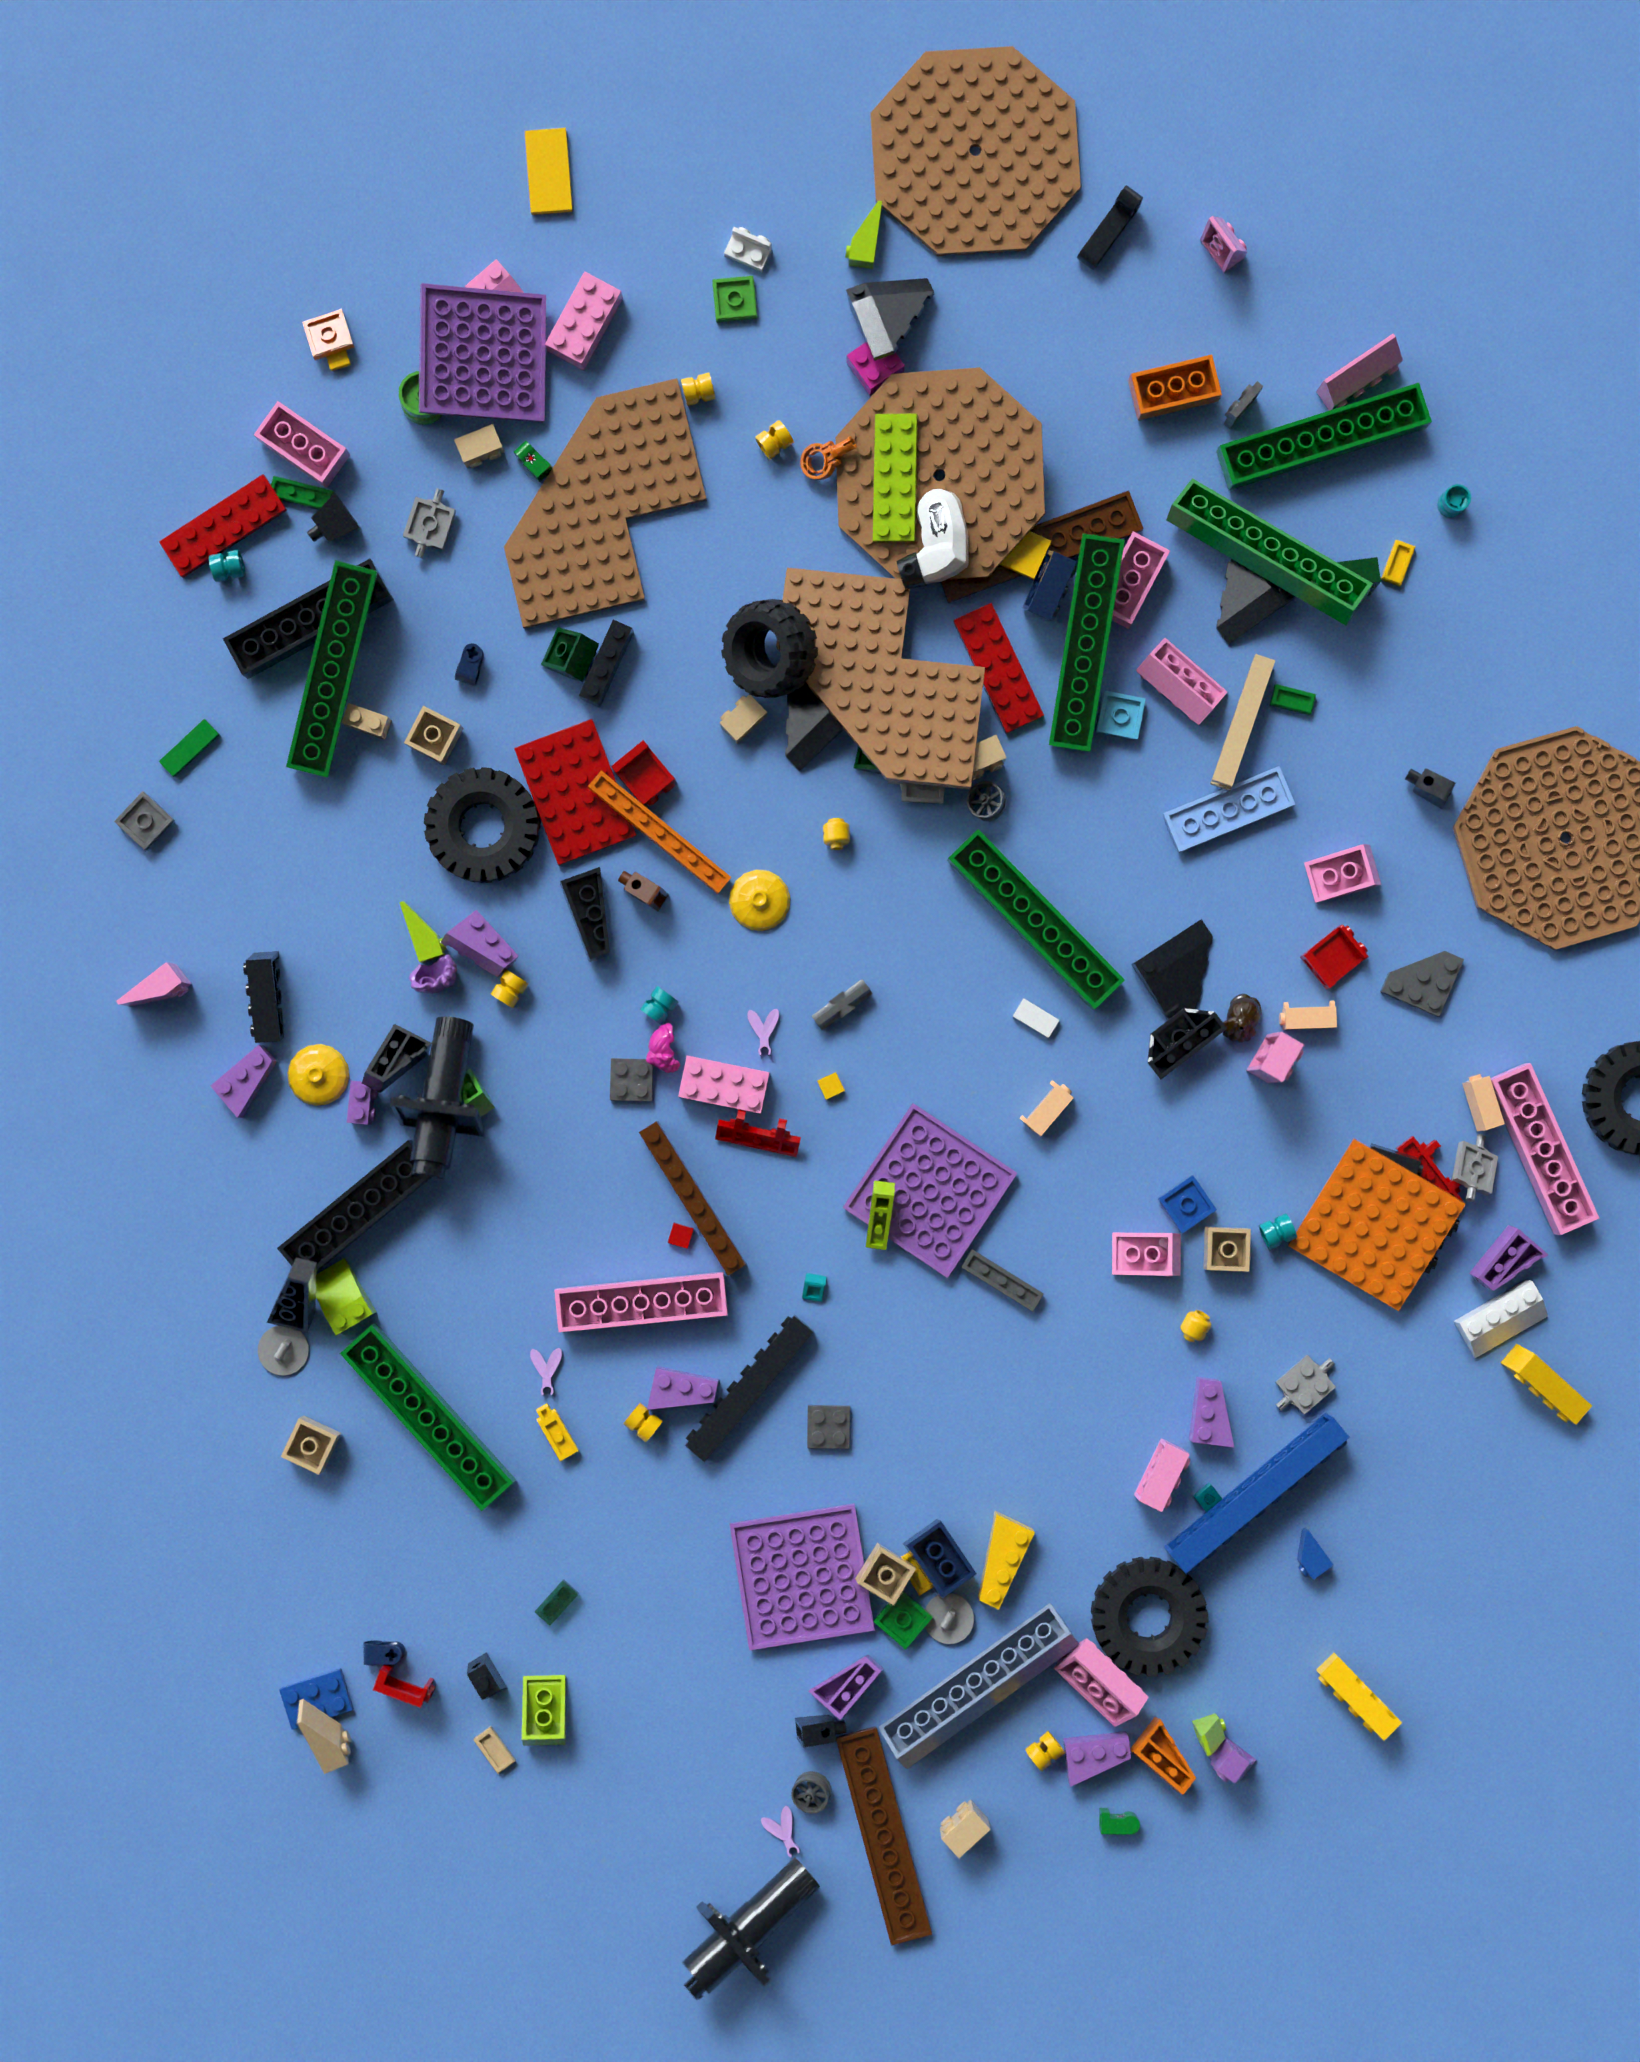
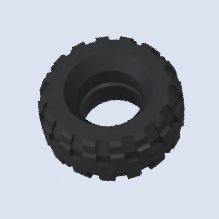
M778 599L755 601L739 608V611L732 615L726 625L728 629L722 636V642L724 643V648L721 650L722 659L725 658L727 665L725 669L728 675L733 676V682L741 689H745V692L750 695L764 698L781 697L801 688L808 680V676L814 671L816 666L814 658L818 656V647L815 646L816 633L815 630H811L809 626L811 622L807 616L800 614V609L793 604L784 603L783 600ZM769 630L776 635L780 644L781 656L777 666L771 663L765 651V638Z

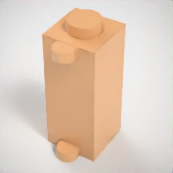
M1329 1001V1007L1289 1008L1288 1002H1283L1282 1013H1279V1024L1283 1025V1030L1336 1028L1337 1014L1335 1002Z
M1481 1074L1468 1077L1469 1081L1462 1083L1476 1130L1485 1131L1504 1125L1505 1123L1490 1076L1482 1077Z
M1053 1080L1049 1083L1053 1088L1026 1119L1023 1115L1019 1118L1039 1136L1043 1135L1073 1099L1070 1095L1072 1091L1064 1084L1059 1086Z

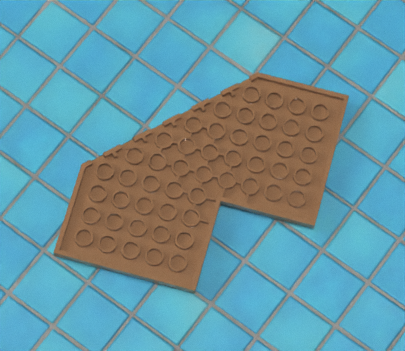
M677 378L596 397L504 545L524 629L645 600L626 519L706 501Z
M787 568L783 602L793 604L800 609V614L807 616L811 622L809 626L811 630H815L817 637L815 639V646L818 647V656L814 658L816 666L806 681L812 692L824 703L827 710L863 750V753L871 763L878 768L886 781L971 790L985 667L902 659L910 589L906 590L901 579ZM777 639L776 647H777L778 651L781 653V651H780V644H779V641H778V639Z

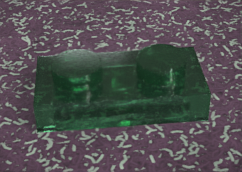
M563 1579L535 1610V1613L551 1626L578 1596L579 1592Z

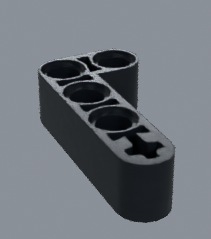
M1126 185L1119 193L1111 210L1079 252L1077 259L1094 270L1140 208L1143 196Z

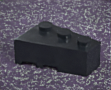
M394 1024L366 1069L362 1084L379 1093L383 1092L429 1054L432 1043Z

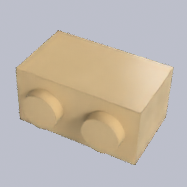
M493 424L454 439L466 468L469 466L470 468L477 467L482 464V461L497 459L501 456V453H504Z
M750 694L747 697L742 696L735 703L736 708L732 711L727 710L720 717L722 720L720 726L737 744L767 716V711Z
M348 703L341 723L346 727L385 740L392 720L387 716Z

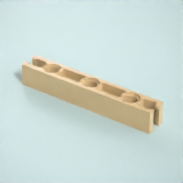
M1255 654L1210 785L1228 791L1231 790L1275 660Z

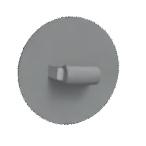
M274 1326L267 1330L258 1344V1357L261 1364L269 1372L276 1375L295 1373L305 1364L309 1354V1346L304 1334L301 1331L282 1326Z
M950 1593L943 1599L937 1595L929 1601L925 1608L933 1615V1618L925 1628L930 1636L938 1642L944 1644L958 1643L964 1640L973 1628V1610L970 1604L957 1594Z

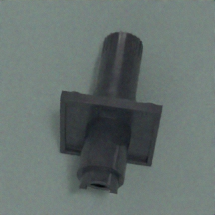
M449 1016L436 1018L421 1097H417V1100H411L410 1097L399 1095L398 1098H391L390 1106L399 1124L416 1128L410 1163L413 1164L412 1175L427 1174L444 1179L445 1170L450 1169L456 1133L484 1137L485 1128L478 1110L469 1104H462L461 1106L474 1028L473 1023L468 1020Z
M794 1857L748 1902L746 1901L730 1917L722 1916L710 1903L706 1905L702 1901L696 1906L715 1929L682 1962L693 1975L684 1986L696 2000L701 1999L706 1991L710 1994L741 1963L746 1966L763 1986L770 1981L767 1976L769 1971L756 1958L759 1955L756 1949L820 1888L817 1881L797 1858Z

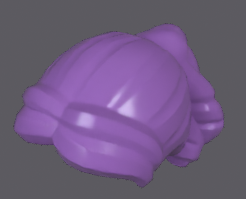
M447 954L439 956L438 961L432 965L419 964L409 976L412 982L411 988L416 992L435 994L441 992L444 988L453 986L457 965L453 958Z

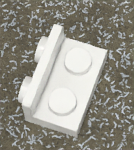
M733 227L732 236L724 256L762 272L772 251V243L764 236L759 235L757 237L750 234L751 232L743 227H739V229Z

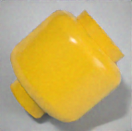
M842 818L829 819L823 825L824 844L831 846V850H842L843 846L850 842L849 824L844 822Z
M1200 1310L1188 1312L1180 1326L1181 1331L1184 1333L1183 1337L1190 1342H1195V1340L1203 1341L1212 1326L1209 1320L1210 1317Z

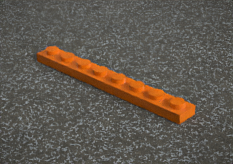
M600 771L587 787L716 894L731 879V876L603 771Z

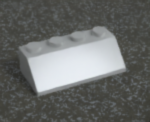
M1524 1280L1453 1322L1474 1358H1477L1548 1317L1544 1300L1533 1281Z

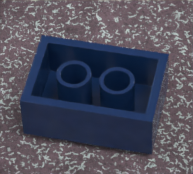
M1047 550L1022 608L1048 620H1051L1052 617L1055 618L1060 609L1058 603L1061 597L1064 598L1069 588L1067 586L1068 580L1073 578L1077 571V566H1075L1077 561L1057 552Z
M936 1519L903 1543L936 1594L942 1599L977 1574L941 1520Z

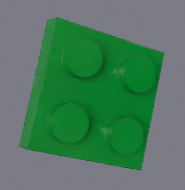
M903 1590L894 1605L888 1603L873 1622L906 1650L933 1618V1615Z

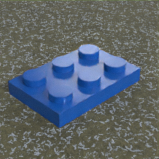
M341 1668L279 1689L292 1730L299 1728L297 1724L299 1700H306L330 1717L354 1709Z

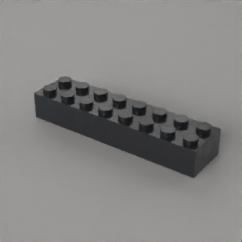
M371 559L357 565L378 571ZM379 571L368 614L394 600ZM330 580L222 638L245 678L250 679L316 642Z
M407 1140L277 1248L291 1266L296 1258L308 1259L317 1263L318 1272L433 1177L427 1174L412 1175L413 1164L410 1163L413 1141Z

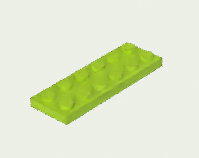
M917 413L875 414L873 542H915Z

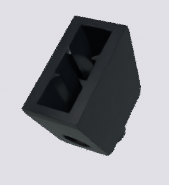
M334 494L311 517L316 525L308 530L307 534L313 542L322 536H325L328 542L360 526L337 494Z
M1426 768L1422 774L1410 769L1405 780L1415 785L1413 789L1415 794L1440 809L1443 808L1456 784Z
M487 1652L468 1663L467 1676L482 1700L490 1698L507 1687Z
M830 1715L795 1718L797 1740L803 1748L836 1742L835 1734L846 1733L845 1720L834 1721Z

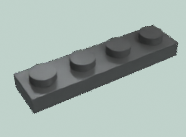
M971 1249L961 1266L966 1271L1031 1311H1034L1044 1294Z

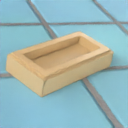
M492 1726L473 1739L497 1774L516 1761Z

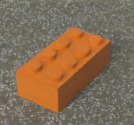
M1212 355L1131 373L1128 379L1138 421L1218 402L1222 396Z

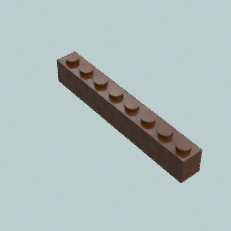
M656 1121L640 1131L639 1134L726 1274L729 1276L747 1264L660 1123Z

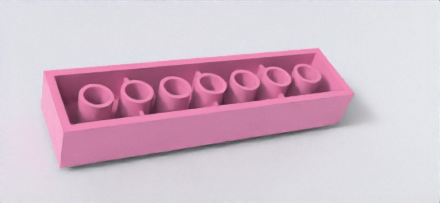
M1525 1063L1490 1078L1504 1123L1553 1234L1562 1235L1599 1219L1532 1064Z
M724 1272L566 1287L554 1290L558 1332L728 1315Z

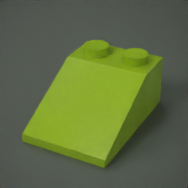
M346 1258L316 1275V1298L335 1335L341 1334L377 1312Z
M565 1675L523 1676V1746L566 1745Z

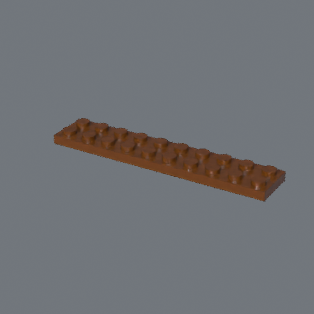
M1128 490L1037 524L1031 532L1051 540L1048 550L1071 558L1080 553L1082 534L1122 539L1130 536L1133 531L1138 533L1143 531L1144 528ZM999 565L988 578L946 579L940 583L948 603L1023 575Z
M877 1726L837 1736L836 1742L891 1946L932 1935Z

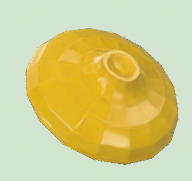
M753 870L744 873L735 881L730 890L729 906L732 915L740 925L750 930L765 931L776 927L784 920L790 907V894L787 885L778 875L766 870Z
M323 1044L308 1045L298 1051L290 1061L287 1072L288 1083L294 1095L304 1103L315 1106L327 1105L337 1100L346 1090L349 1080L348 1064L343 1055L331 1046Z

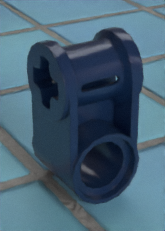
M470 643L464 647L456 669L455 680L476 686L484 658L483 650L477 644ZM475 649V651L478 653V656H474L473 659H471L469 652H473Z
M365 1641L363 1643L364 1665L396 1664L404 1657L406 1652L405 1646L398 1641Z

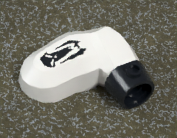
M933 489L927 492L919 501L917 518L922 527L921 535L924 548L919 553L914 552L897 560L900 577L906 590L927 586L929 583L944 581L968 567V529L963 516L961 501L952 492L943 489Z

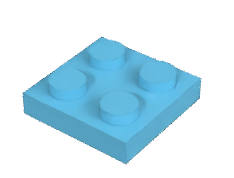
M1104 691L1096 733L1137 741L1146 699Z

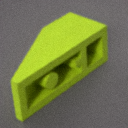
M877 201L853 236L851 246L847 245L845 258L849 259V266L873 269L882 201Z
M399 902L418 961L425 963L437 959L439 956H445L444 950H447V945L445 946L440 943L443 938H440L406 902Z
M874 1181L866 1248L887 1249L895 1183Z
M1216 1713L1192 1721L1198 1742L1207 1756H1211L1225 1740L1224 1731H1227L1223 1718L1219 1719Z

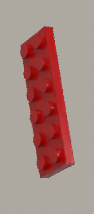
M262 474L160 540L159 543L180 576L184 578L209 562V555L226 551L286 512L287 509L267 477Z
M992 603L954 619L953 622L973 665L985 667L983 686L1005 733L1007 734L1044 717L1043 711Z

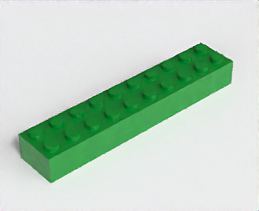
M1415 383L1222 444L1218 447L1216 453L1228 490L1230 491L1426 429L1432 423L1420 384Z
M1193 478L1173 502L1166 519L1168 522L1347 626L1362 605L1373 585L1370 581Z
M1082 534L1049 745L1091 751L1124 549V539Z
M338 560L334 562L286 764L287 768L327 778L330 774L378 571Z
M979 829L948 857L947 861L1092 1010L1096 1009L1125 981Z
M376 1323L368 1327L340 1353L481 1511L516 1480Z

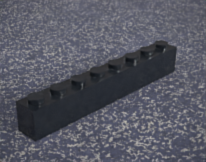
M795 1314L792 1318L787 1316L781 1324L783 1329L778 1334L774 1332L767 1340L769 1343L765 1350L761 1348L753 1358L756 1361L751 1366L748 1364L740 1372V1375H742L741 1379L738 1382L734 1380L726 1389L729 1393L723 1399L720 1396L713 1405L715 1410L710 1415L706 1413L699 1421L701 1424L697 1431L693 1429L685 1438L688 1441L685 1446L704 1462L813 1334L814 1330Z

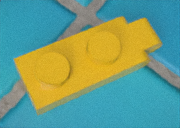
M548 1403L537 1408L536 1411L539 1415L537 1422L558 1459L562 1461L579 1451L555 1408L551 1410Z

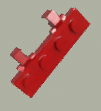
M738 1109L736 1119H731L730 1121L719 1119L715 1140L797 1157L801 1137L790 1135V1131H786L787 1120L779 1118L777 1129H761L749 1126V1123L744 1122L746 1111Z
M1411 1136L1395 1148L1398 1152L1421 1159V1165L1424 1166L1420 1177L1463 1201L1458 1195L1461 1191L1459 1189L1461 1184L1452 1181V1179L1450 1180L1449 1177L1445 1178L1432 1161L1434 1158L1431 1154L1434 1153V1150L1441 1147L1437 1140H1433L1427 1145L1424 1142L1419 1144L1415 1137Z

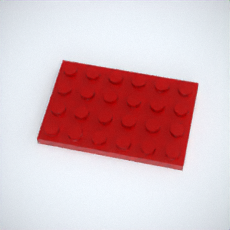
M593 719L514 748L558 865L637 836L630 822L587 788L600 771H603L616 782Z

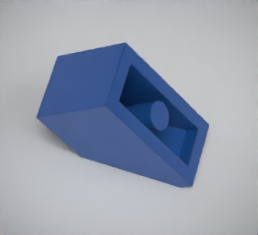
M1303 1528L1297 1560L1301 1565L1298 1568L1305 1577L1309 1575L1314 1580L1331 1568L1333 1563L1307 1528Z

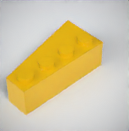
M1518 1344L1500 1362L1514 1374V1378L1523 1385L1526 1384L1529 1387L1528 1390L1536 1397L1540 1396L1545 1406L1551 1410L1555 1409L1558 1412L1556 1415L1565 1423L1570 1421L1577 1425L1592 1407L1587 1400L1535 1353Z
M995 1511L978 1597L981 1602L999 1610L1035 1532L1033 1528Z
M1335 1653L1316 1669L1320 1674L1318 1679L1326 1687L1331 1685L1335 1689L1333 1694L1341 1703L1345 1700L1350 1705L1347 1709L1356 1718L1359 1715L1363 1718L1364 1722L1362 1724L1370 1733L1375 1731L1385 1740L1402 1724L1389 1708Z

